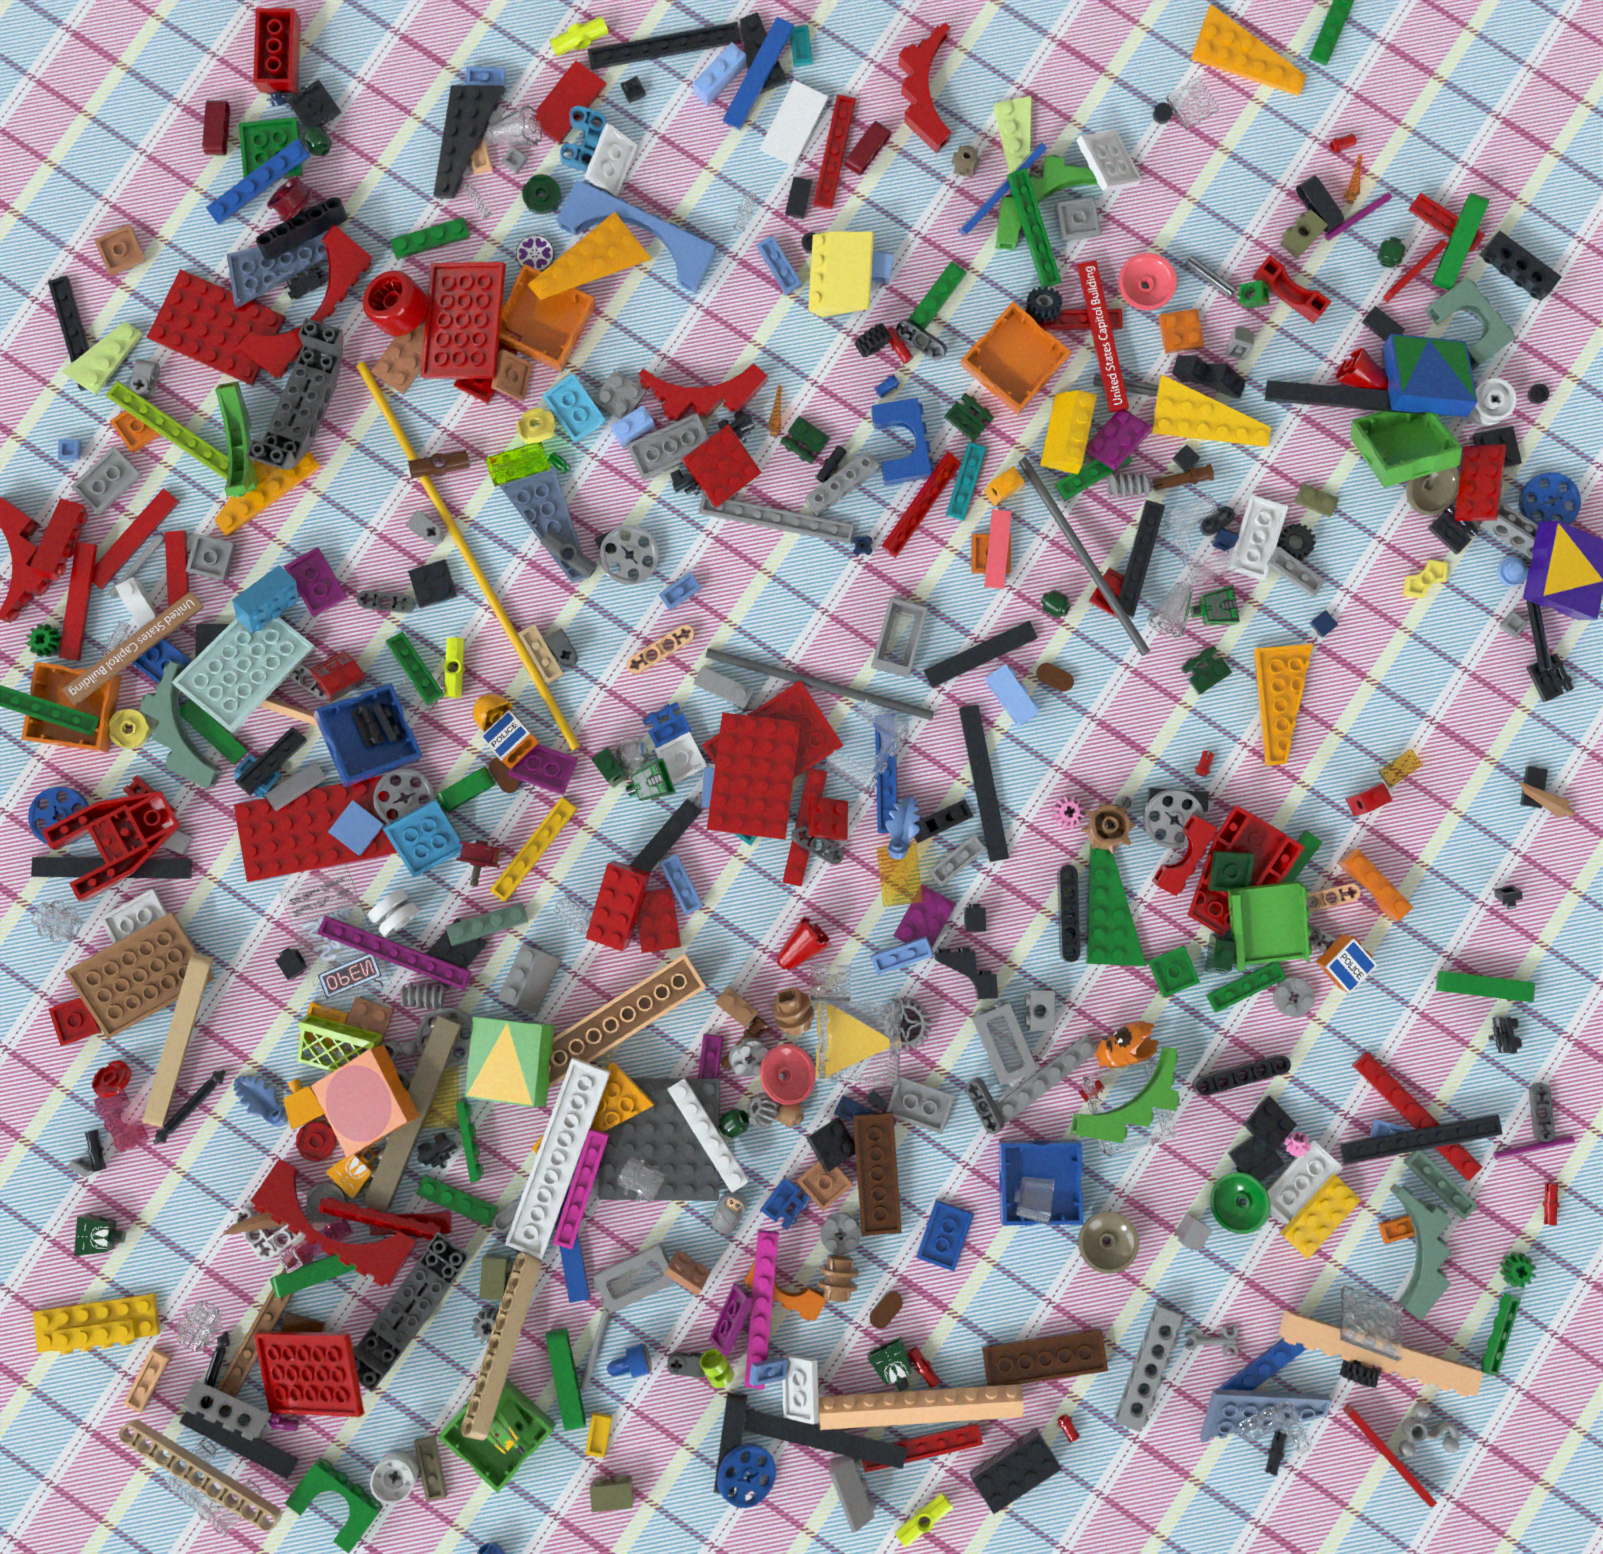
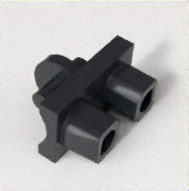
M739 410L734 414L735 421L729 423L727 419L718 422L719 430L729 424L742 443L747 442L745 436L751 433L750 430L755 428L751 415L749 413L746 414L743 410Z
M680 470L670 474L676 493L684 489L686 495L692 491L695 496L699 495L697 489L700 486L696 483L691 473L683 477Z
M1493 1017L1494 1034L1488 1035L1489 1040H1495L1499 1053H1517V1049L1522 1047L1521 1039L1515 1037L1513 1031L1519 1027L1518 1019Z
M441 1132L434 1137L437 1146L432 1148L428 1142L418 1146L420 1156L417 1159L419 1163H424L425 1166L431 1164L433 1168L438 1165L442 1169L447 1167L446 1160L451 1158L449 1152L456 1149L457 1145L445 1133Z

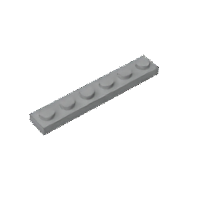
M1087 1034L1083 1035L996 1104L1005 1124L1097 1052V1046Z

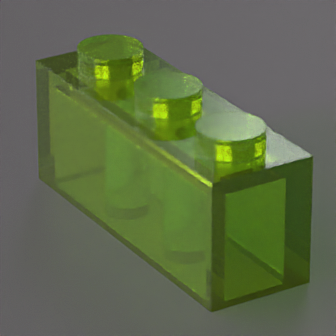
M542 441L486 457L488 472L495 487L550 470L548 457Z

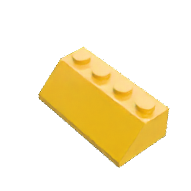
M1080 390L1055 394L1040 466L1074 474L1079 473L1084 459L1097 394Z

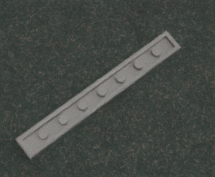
M702 494L698 512L701 515L851 544L855 524L731 499H727L718 507H714L706 494Z

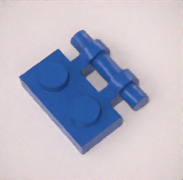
M678 702L671 705L667 704L664 706L665 708L655 713L651 712L648 714L649 716L642 719L645 726L651 723L654 725V728L648 730V733L656 748L692 731L683 713L678 716L674 714V711L680 709ZM669 715L670 720L662 724L659 723L658 720Z
M784 1177L760 1211L775 1222L780 1217H783L785 1220L781 1226L788 1230L791 1225L796 1223V1218L800 1212L807 1208V1203L811 1197L805 1193L801 1199L798 1198L796 1195L800 1188ZM791 1202L795 1203L796 1206L790 1213L785 1211Z

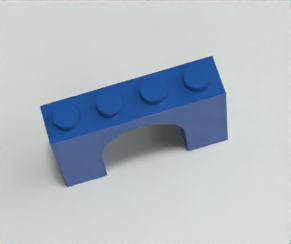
M918 398L872 405L871 415L874 430L901 426L908 429L916 441V448L909 456L882 462L881 470L884 486L929 478L931 472L934 471L933 461L929 460L928 457L930 444L929 441H925L924 434H927L926 423L922 422L921 415H924L922 403L919 404Z

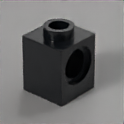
M969 904V908H964V932L986 931V907L981 908V904Z
M287 948L280 952V957L275 960L287 980H293L310 969L298 949L290 950V948Z

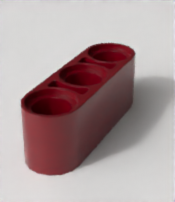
M206 101L202 142L205 155L226 156L230 121L228 101Z
M874 121L850 152L844 162V166L860 177L887 143L892 131L878 121Z

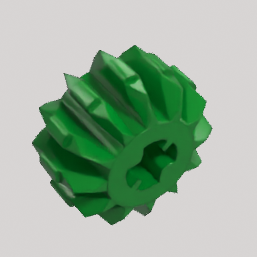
M37 624V629L30 628L32 634L26 635L30 639L26 643L27 646L31 647L30 652L36 653L39 657L44 655L51 657V652L58 653L56 647L61 645L58 640L62 637L57 634V628H52L49 624L44 626Z
M1511 1252V1258L1504 1256L1506 1262L1500 1263V1266L1504 1267V1269L1499 1271L1501 1275H1504L1503 1280L1507 1283L1510 1282V1285L1513 1287L1525 1288V1282L1532 1284L1530 1278L1536 1277L1532 1271L1537 1269L1536 1266L1532 1265L1533 1260L1529 1257L1526 1258L1523 1253L1517 1255V1253Z

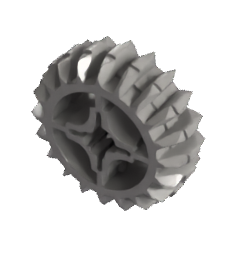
M901 997L899 998L900 1004H897L893 999L892 1004L894 1006L892 1008L888 1004L885 1005L888 1009L887 1013L884 1010L880 1011L885 1017L878 1018V1021L883 1022V1025H879L877 1028L880 1030L884 1029V1032H881V1034L887 1035L888 1038L898 1043V1051H901L902 1046H905L906 1052H909V1045H912L915 1050L917 1049L915 1045L917 1041L920 1045L924 1044L920 1040L921 1037L928 1039L924 1031L929 1032L931 1028L925 1027V1024H930L931 1020L924 1019L929 1013H921L925 1008L923 1005L916 1008L919 1003L917 1000L911 1005V998H907L906 1003H904ZM905 1008L914 1010L920 1020L908 1019ZM899 1009V1019L896 1022L888 1023L891 1014ZM903 1014L906 1022L914 1023L909 1024L905 1031L901 1026H894L899 1025V1022L903 1020ZM920 1026L918 1034L909 1040L910 1029ZM888 1029L900 1030L903 1041L891 1036Z

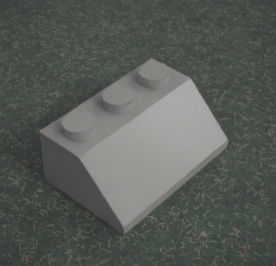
M522 943L497 999L537 1014L562 959L532 945Z
M842 1456L829 1461L830 1475L852 1533H855L875 1518L874 1510L877 1508L873 1497L869 1498L866 1490H869L866 1478H861L859 1473L862 1468L858 1458Z

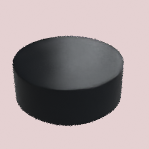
M1159 103L1154 108L1152 114L1154 121L1159 124L1168 123L1173 115V110L1169 104Z
M809 232L803 236L802 248L805 252L812 253L813 235H816V233Z
M1544 384L1532 386L1527 393L1529 401L1533 404L1545 402L1549 397L1547 386Z

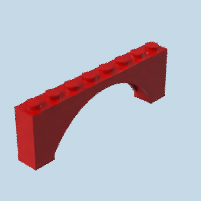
M336 225L331 226L320 240L325 246L328 259V286L321 305L310 318L320 323H323L322 321L326 316L330 317L336 310L335 304L338 301L342 302L348 295L347 289L350 286L354 287L360 280L358 275L362 271L366 272L372 265L370 260L373 257ZM301 326L276 335L261 336L247 332L236 345V348L272 377H282L288 370L286 367L290 361L294 362L300 354L298 351L303 346L298 336Z
M279 1159L250 1200L254 1205L253 1209L262 1215L264 1212H267L271 1215L270 1219L279 1225L282 1222L288 1225L287 1230L293 1234H303L305 1236L304 1240L314 1246L315 1243L321 1245V1250L330 1256L333 1253L340 1257L338 1261L344 1265H354L357 1267L355 1271L366 1277L367 1274L374 1278L373 1282L383 1288L384 1285L390 1287L416 1247V1241L400 1231L395 1236L368 1244L341 1243L322 1235L311 1226L301 1210L296 1190V1176L299 1172L296 1168Z

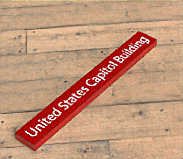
M1097 261L1077 264L1108 411L1112 413L1128 410V399Z

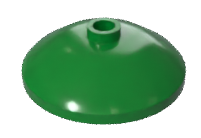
M1234 1172L1221 1177L1214 1184L1210 1194V1207L1213 1216L1223 1228L1236 1234L1255 1232L1266 1223L1271 1209L1269 1194L1257 1178L1247 1173ZM1242 1198L1247 1200L1246 1205L1241 1202Z

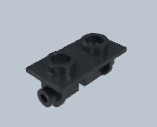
M312 268L304 272L305 277L299 280L297 277L286 281L288 285L284 289L289 287V297L291 299H298L307 294L308 292L304 287L308 285L311 291L324 286L323 283L326 281L323 275L318 276L317 274L320 272V269L315 271Z
M370 705L359 706L358 710L351 712L366 748L385 742Z

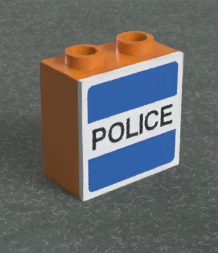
M510 710L480 736L494 754L510 769L539 743L535 736Z
M1342 934L1315 962L1339 989L1350 994L1378 965L1372 960L1373 956L1360 946L1361 942L1356 937Z

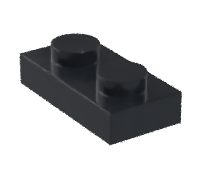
M384 703L373 706L389 741L398 742L404 739L401 726L393 718L394 712L392 708Z

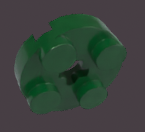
M537 174L529 178L530 180L527 184H524L522 189V197L529 211L536 214H548L556 211L561 201V190L558 183L545 174ZM541 190H543L544 193L547 194L546 196H544V198H540L537 196V194H540Z

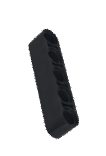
M338 197L329 198L260 234L256 238V243L263 258L267 260L275 259L328 231L331 226H337L346 221L347 214L341 199Z
M1068 864L1061 866L1057 871L1059 953L1064 961L1075 962L1080 957L1078 872L1073 865ZM1065 868H1069L1072 871L1070 879H1066L1063 876ZM1066 888H1070L1073 892L1070 899H1066L1063 895ZM1066 908L1073 910V916L1070 919L1064 916ZM1069 927L1074 931L1071 939L1066 938L1064 934L1065 930ZM1071 947L1075 953L1071 959H1068L1065 951Z
M1274 1054L1198 1076L1193 1080L1192 1088L1200 1095H1212L1285 1074L1290 1070L1291 1062L1285 1056ZM1278 1059L1283 1061V1066L1280 1069L1276 1068V1061ZM1262 1064L1264 1072L1259 1075L1256 1069L1258 1065ZM1240 1070L1245 1072V1077L1242 1080H1239L1237 1077ZM1224 1075L1226 1083L1220 1086L1218 1079ZM1202 1081L1207 1083V1088L1204 1091L1199 1089V1084Z
M727 1392L714 1493L721 1494L718 1488L717 1477L722 1461L731 1450L741 1445L748 1394ZM734 1467L727 1469L726 1477L733 1474ZM735 1486L730 1488L728 1495H734Z

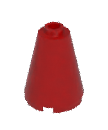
M1361 347L1352 351L1349 354L1351 359L1348 362L1344 360L1337 371V381L1347 386L1388 390L1389 381L1387 375L1366 350Z
M803 916L777 955V963L784 970L786 968L791 970L831 945L828 942L830 939L817 924H810L811 919L807 916Z

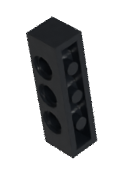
M1500 230L1479 254L1487 264L1493 265L1500 274L1509 277L1516 286L1525 289L1532 298L1539 301L1549 295L1562 278V276Z

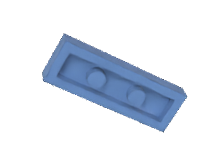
M773 235L756 244V248L785 296L802 287L800 279Z
M678 854L659 862L685 915L704 907Z
M927 936L872 954L871 960L879 975L932 957L934 952Z

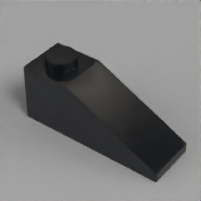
M966 800L959 801L914 823L920 827V831L914 836L917 844L974 817Z

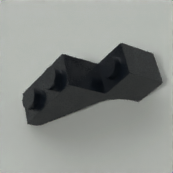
M1178 355L1172 372L1182 382L1199 383L1236 399L1241 398L1245 388L1246 380L1228 364H1207L1197 355Z
M970 947L958 948V952H950V948L938 949L939 953H934V959L937 962L966 975L972 981L976 991V999L998 998L997 974H992L991 970L979 971L980 974H977L975 951H970Z

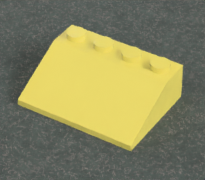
M825 232L813 235L808 311L822 318L870 309L873 232Z

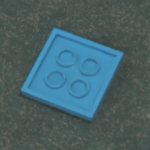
M436 798L383 826L385 834L413 878L461 852L462 845L459 844V841L462 840Z

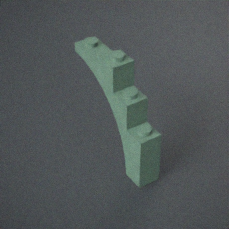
M170 661L164 668L162 680L156 685V693H147L143 696L139 711L160 721L153 730L154 736L152 739L173 750L166 758L167 764L165 768L206 789L213 788L220 777L222 769L211 763L198 751L186 732L179 710V689L172 684V681L184 670L185 664L180 661Z
M1394 1183L1389 1190L1400 1200L1407 1211L1416 1239V1261L1413 1275L1398 1303L1421 1321L1451 1285L1445 1279L1447 1275L1439 1267L1452 1252L1446 1247L1448 1243L1439 1236L1452 1220L1447 1216L1448 1211L1439 1204L1434 1206L1428 1203L1427 1205L1420 1198L1416 1200L1411 1196L1413 1192L1405 1185L1400 1187Z

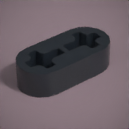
M1224 506L1205 518L1200 524L1201 533L1205 536H1212L1219 531L1220 527L1224 528L1229 525L1235 518L1234 510L1231 507ZM1223 513H1229L1230 515L1228 516V520L1225 518L1222 521H1220L1219 518L1223 515ZM1207 523H1216V525L1212 527V530H1206L1205 527L1207 526Z

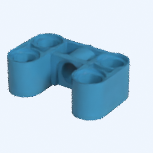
M575 106L571 109L570 125L577 130L584 131L585 134L581 146L566 143L561 147L560 160L563 165L584 172L587 171L589 164L584 163L582 160L585 157L592 159L606 124V118L601 112L582 106ZM578 114L581 115L583 119L581 121H576L573 117ZM598 120L602 123V125L596 127L592 124V122ZM572 152L574 156L572 158H566L564 156V153Z

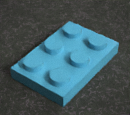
M571 373L542 395L575 444L607 422L574 373Z

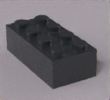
M1036 1427L969 1471L971 1480L993 1514H996L1062 1470Z

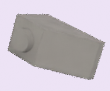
M1235 327L1231 332L1225 355L1244 360L1254 346V332L1249 331L1246 327Z

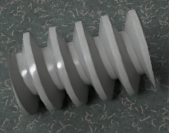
M1111 473L1107 481L1108 497L1113 493L1114 497L1117 498L1118 493H1121L1122 498H1125L1127 492H1129L1130 498H1133L1134 492L1137 493L1138 498L1141 497L1142 492L1148 497L1150 491L1149 477L1146 473H1141L1140 476L1138 473H1133L1132 477L1129 473H1126L1124 477L1121 473H1118L1116 477Z
M412 982L409 983L408 987H405V984L402 986V1006H407L409 1003L410 1007L417 1005L418 1008L425 1006L426 1009H430L432 1006L434 1010H437L439 1007L442 1009L445 999L444 985H441L439 990H437L436 984H433L430 990L427 983L423 989H421L420 983H417L416 988H413Z

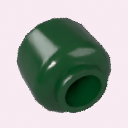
M311 126L304 131L303 143L313 156H325L330 152L332 140L322 127Z
M1390 237V240L1382 241L1377 255L1380 265L1395 268L1396 265L1401 264L1406 250V246L1401 243V239Z
M1057 590L1045 593L1041 599L1043 612L1056 619L1062 616L1065 617L1071 607L1069 597Z
M734 1108L721 1116L720 1131L730 1138H735L748 1130L749 1117L744 1110Z

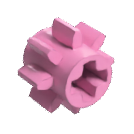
M1290 1132V1137L1285 1139L1286 1151L1293 1156H1305L1306 1151H1310L1311 1143L1308 1142L1309 1137L1302 1132Z

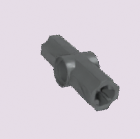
M549 530L540 542V544L562 559L564 563L570 565L587 579L592 576L598 567L595 562L552 530ZM567 550L574 551V555L570 559L564 557Z

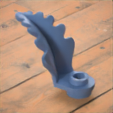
M913 796L899 799L898 802L900 804L894 803L897 811H889L893 820H887L885 823L891 835L888 852L889 856L893 859H903L910 848L911 839L920 831V827L914 824L921 817L915 814L920 810V807H916L919 803L916 802L917 799H914Z
M243 1075L234 1080L233 1086L235 1088L233 1090L239 1091L235 1095L243 1097L239 1101L240 1104L249 1105L246 1110L248 1114L262 1116L266 1122L276 1127H281L288 1122L286 1109L277 1103L276 1089L273 1086L265 1089L266 1081L264 1079L257 1083V1077L253 1076L251 1079L250 1075L246 1077Z

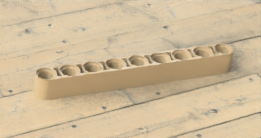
M194 952L190 957L142 1123L161 1128L164 1127L210 974L213 957Z
M519 1253L515 1259L462 1424L461 1432L464 1437L484 1440L489 1433L541 1269V1259L532 1255Z
M133 1419L119 1430V1439L124 1444L259 1529L270 1531L281 1520L282 1512L279 1507L142 1421ZM128 1428H132L134 1430V1435H131L129 1433ZM146 1438L151 1441L152 1446L146 1443ZM163 1449L168 1451L169 1457L163 1454ZM180 1460L186 1463V1468L181 1466ZM197 1471L203 1473V1479L198 1476ZM215 1482L221 1485V1489L215 1487ZM232 1493L237 1494L239 1500H235L232 1497ZM249 1504H253L256 1507V1511L251 1510ZM266 1515L272 1516L274 1522L268 1521Z

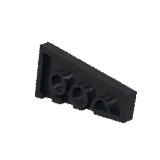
M758 12L740 19L748 70L767 36ZM778 60L760 94L787 83Z

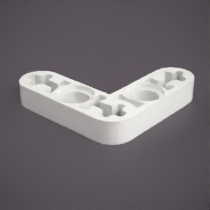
M243 1207L235 1212L233 1220L234 1223L240 1222V1217L245 1213L248 1215L246 1219L256 1215L250 1208ZM288 1225L269 1236L265 1229L259 1230L260 1237L258 1239H253L250 1236V1231L242 1232V1235L256 1256L261 1260L272 1258L303 1236L301 1233L297 1235L292 1234V1232L287 1230ZM280 1233L287 1235L288 1241L286 1244H281L278 1241ZM264 1238L265 1241L257 1246L256 1243L260 1242ZM264 1247H269V1252L263 1254Z

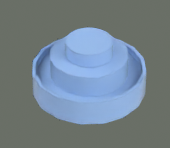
M1510 557L1499 564L1497 575L1503 584L1516 586L1526 580L1528 567L1522 559Z

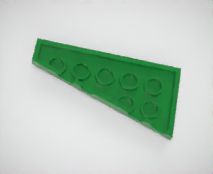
M1090 845L1086 964L1146 966L1114 855L1111 854L1110 850L1093 849L1092 845Z

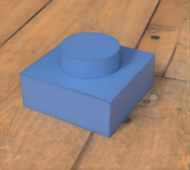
M58 439V459L61 461L81 460V441L78 439Z

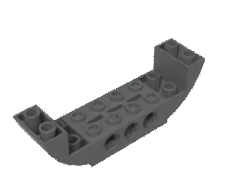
M305 318L298 333L303 347L263 440L252 439L245 456L284 470L294 468L303 459L305 454L309 453L337 387L342 362L343 330Z
M440 1232L436 1233L426 1247L425 1253L362 1340L353 1349L359 1383L371 1392L376 1389L409 1346L471 1257V1255Z

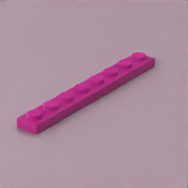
M758 1230L752 1293L754 1300L750 1316L744 1387L765 1389V1384L753 1386L749 1381L752 1363L768 1360L779 1232Z

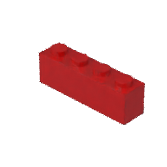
M62 498L59 499L30 565L35 575L59 581L60 576L64 575L66 570L65 564L68 558H71L74 543L79 540L81 527L88 519V513L84 505Z

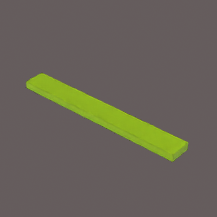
M118 380L105 396L227 480L228 456Z

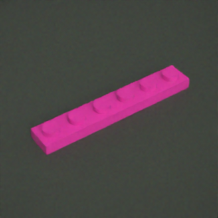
M591 1128L588 1131L553 1240L555 1245L569 1249L573 1248L608 1139V1133Z

